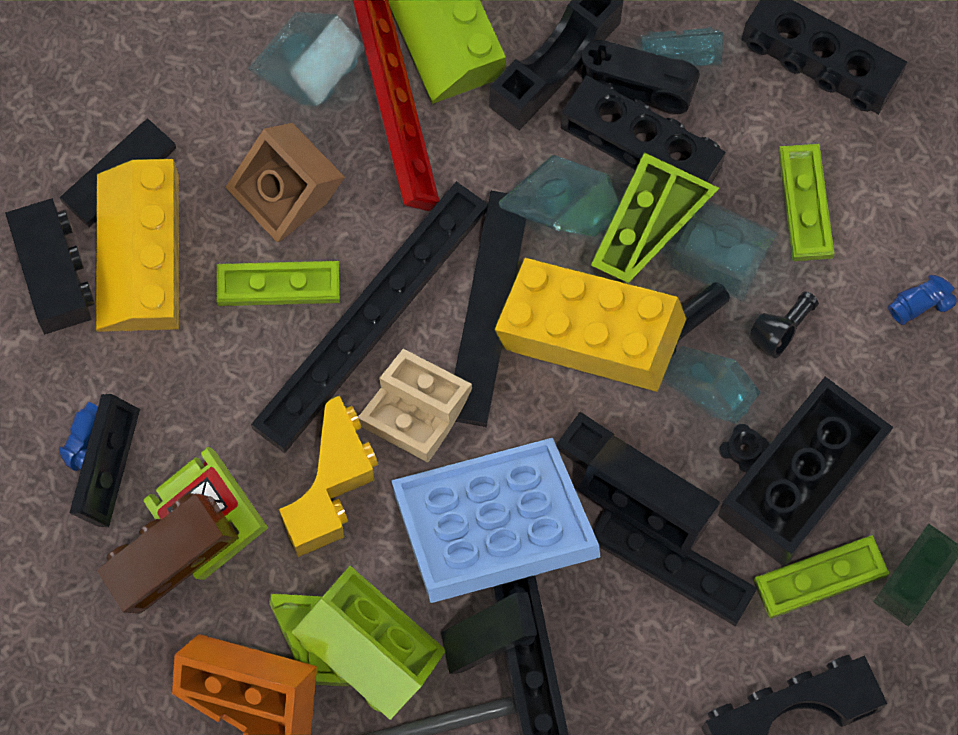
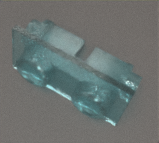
M707 26L705 29L683 30V35H676L675 31L654 33L653 31H648V35L641 36L642 51L672 59H682L694 66L722 64L724 34L719 29L712 30L711 26Z

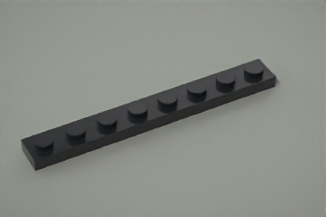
M456 181L252 422V429L283 453H286L487 212L488 203Z

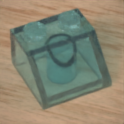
M295 12L248 69L297 103L318 106L330 98L334 91L333 87L341 77L353 70L357 64V58L365 48L337 14Z
M707 200L688 222L674 249L670 268L709 286L715 282L722 284L730 296L744 302L778 233Z

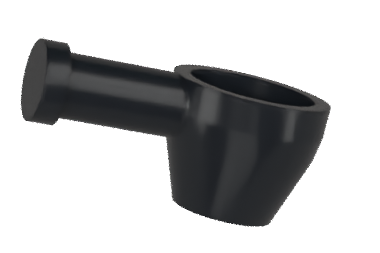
M804 291L785 317L766 313L761 314L755 321L750 334L763 351L773 358H778L792 341L798 325L810 311L815 310L819 302L813 294Z

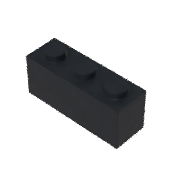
M51 198L5 212L35 314L44 335L92 320L88 307L95 305V301L88 281L80 283L77 271L84 269L77 245L69 247L66 235L73 233L66 210L58 212L54 200Z
M614 435L611 436L589 464L578 488V491L684 558L687 557L701 537L720 504V501Z

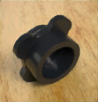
M738 424L734 427L729 441L723 442L719 451L723 458L732 459L739 465V469L742 472L747 473L769 446V442L766 438L761 437L758 432L750 429L748 425ZM747 445L748 451H742L741 446Z

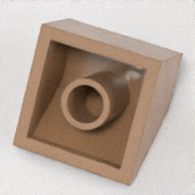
M293 123L263 129L225 188L276 242H280L325 206L345 177Z

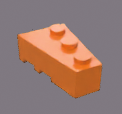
M198 634L174 656L172 694L216 722L222 719L244 732L243 735H311L317 666Z

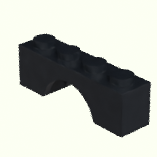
M571 0L560 22L542 46L524 60L519 61L515 59L490 85L489 108L520 131L583 64L582 52L585 46L592 41L605 40L620 25L623 0Z
M845 655L829 662L826 665L828 668L826 672L813 676L811 671L803 672L787 680L789 685L787 688L773 692L771 687H767L748 696L747 698L750 702L734 709L732 703L710 711L708 713L710 719L705 721L702 731L704 735H768L774 720L782 714L796 709L819 711L833 719L840 727H844L880 712L887 705V701L865 655L855 660H852L850 655Z

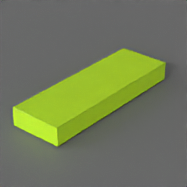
M820 144L780 146L778 152L792 260L833 259L834 247Z
M339 261L217 264L218 306L340 303Z
M871 535L757 576L754 582L768 616L772 619L885 578L889 575V571L875 539Z

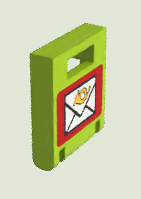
M210 447L205 448L201 452L208 465L204 466L199 458L194 457L156 489L162 502L154 494H149L143 500L153 517L162 520L173 511L172 505L187 494L197 493L211 496L228 522H233L239 531V539L193 573L195 579L199 580L208 578L268 529V526L223 461Z

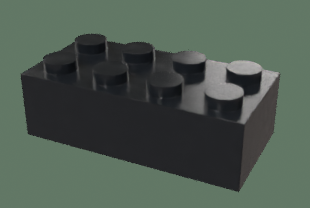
M825 376L725 498L718 516L782 566H787L885 443L893 426Z

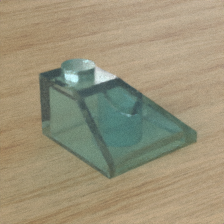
M552 155L499 201V205L504 210L554 230L595 237L611 223L619 202L608 174Z

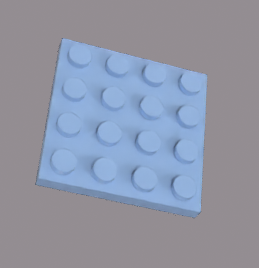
M553 438L391 480L394 495L430 603L600 557L599 544Z

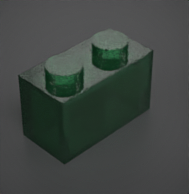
M928 523L873 602L909 627L958 559V543Z

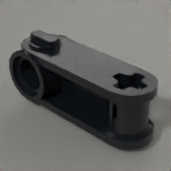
M605 40L590 42L582 52V62L584 65L581 75L582 80H584L586 75L594 79V73H596L597 80H604L610 83L618 93L629 99L641 100L648 106L673 114H683L689 109L700 77L699 70L690 62L660 56ZM602 51L605 52V58H601Z

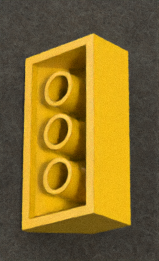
M174 159L131 160L97 174L96 331L179 329V174Z

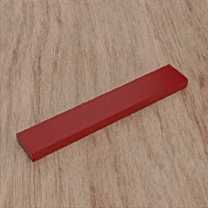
M353 0L403 203L405 206L431 211L440 200L389 1Z

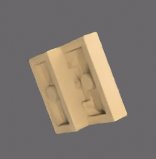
M402 349L379 378L380 390L358 416L362 428L428 463L458 418L472 390V384Z

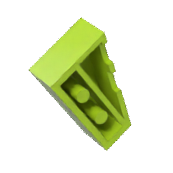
M644 153L591 266L629 283L706 201L718 191L719 187Z

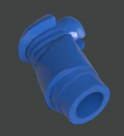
M929 275V280L918 287H912L898 293L894 302L888 306V310L900 325L913 320L934 305L938 311L946 312L954 307L957 302L956 296L951 293L954 290L952 284L940 276Z
M88 402L80 412H76L70 429L71 434L64 447H59L62 460L73 471H78L82 468L98 406L91 402Z

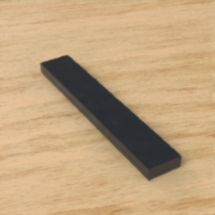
M490 191L454 373L455 376L471 383L472 390L455 422L487 427L503 346L495 331V327L516 278L530 205V197Z

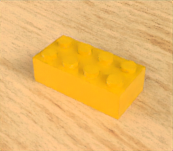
M525 258L497 322L495 331L504 348L508 351L658 392L685 324L686 317L679 298L676 296Z

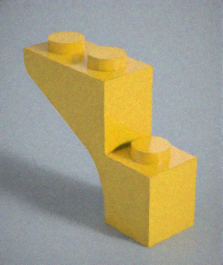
M340 396L329 400L325 405L318 472L313 485L297 501L279 509L282 522L298 557L344 538L342 524L347 523L348 519L340 500L331 501V499L374 481L372 467L378 465L376 456L369 442L361 444L356 433L357 430L362 429L353 406L345 408Z

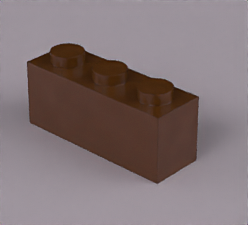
M190 493L181 497L172 505L173 511L162 520L155 519L149 522L139 531L140 537L129 545L124 544L115 548L107 555L106 559L108 561L96 571L122 612L142 613L239 539L213 497L197 493Z

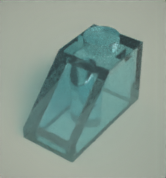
M682 346L669 362L662 380L712 417L735 424L748 412L752 403L761 393L736 360Z

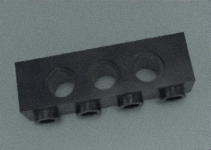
M760 0L745 23L741 39L756 54H768L779 60L782 66L789 72L794 74L803 73L814 79L822 90L830 93L836 91L849 98L852 105L857 109L865 112L871 110L878 115L899 83L907 65V61L794 0ZM780 33H789L795 38L786 39ZM822 51L825 52L829 57L822 58L817 56L814 52ZM849 70L860 71L864 76H854Z
M586 75L562 112V130L636 170L644 153L712 184L722 168L726 152L721 150L715 141L692 134L679 121L673 118L665 119L652 112L647 104L641 100L629 99L623 96L610 83L604 80L596 81ZM613 115L619 120L616 122H606L601 117ZM644 133L650 135L653 140L645 142L637 139L635 136ZM679 152L684 154L688 159L684 161H677L670 156V154Z

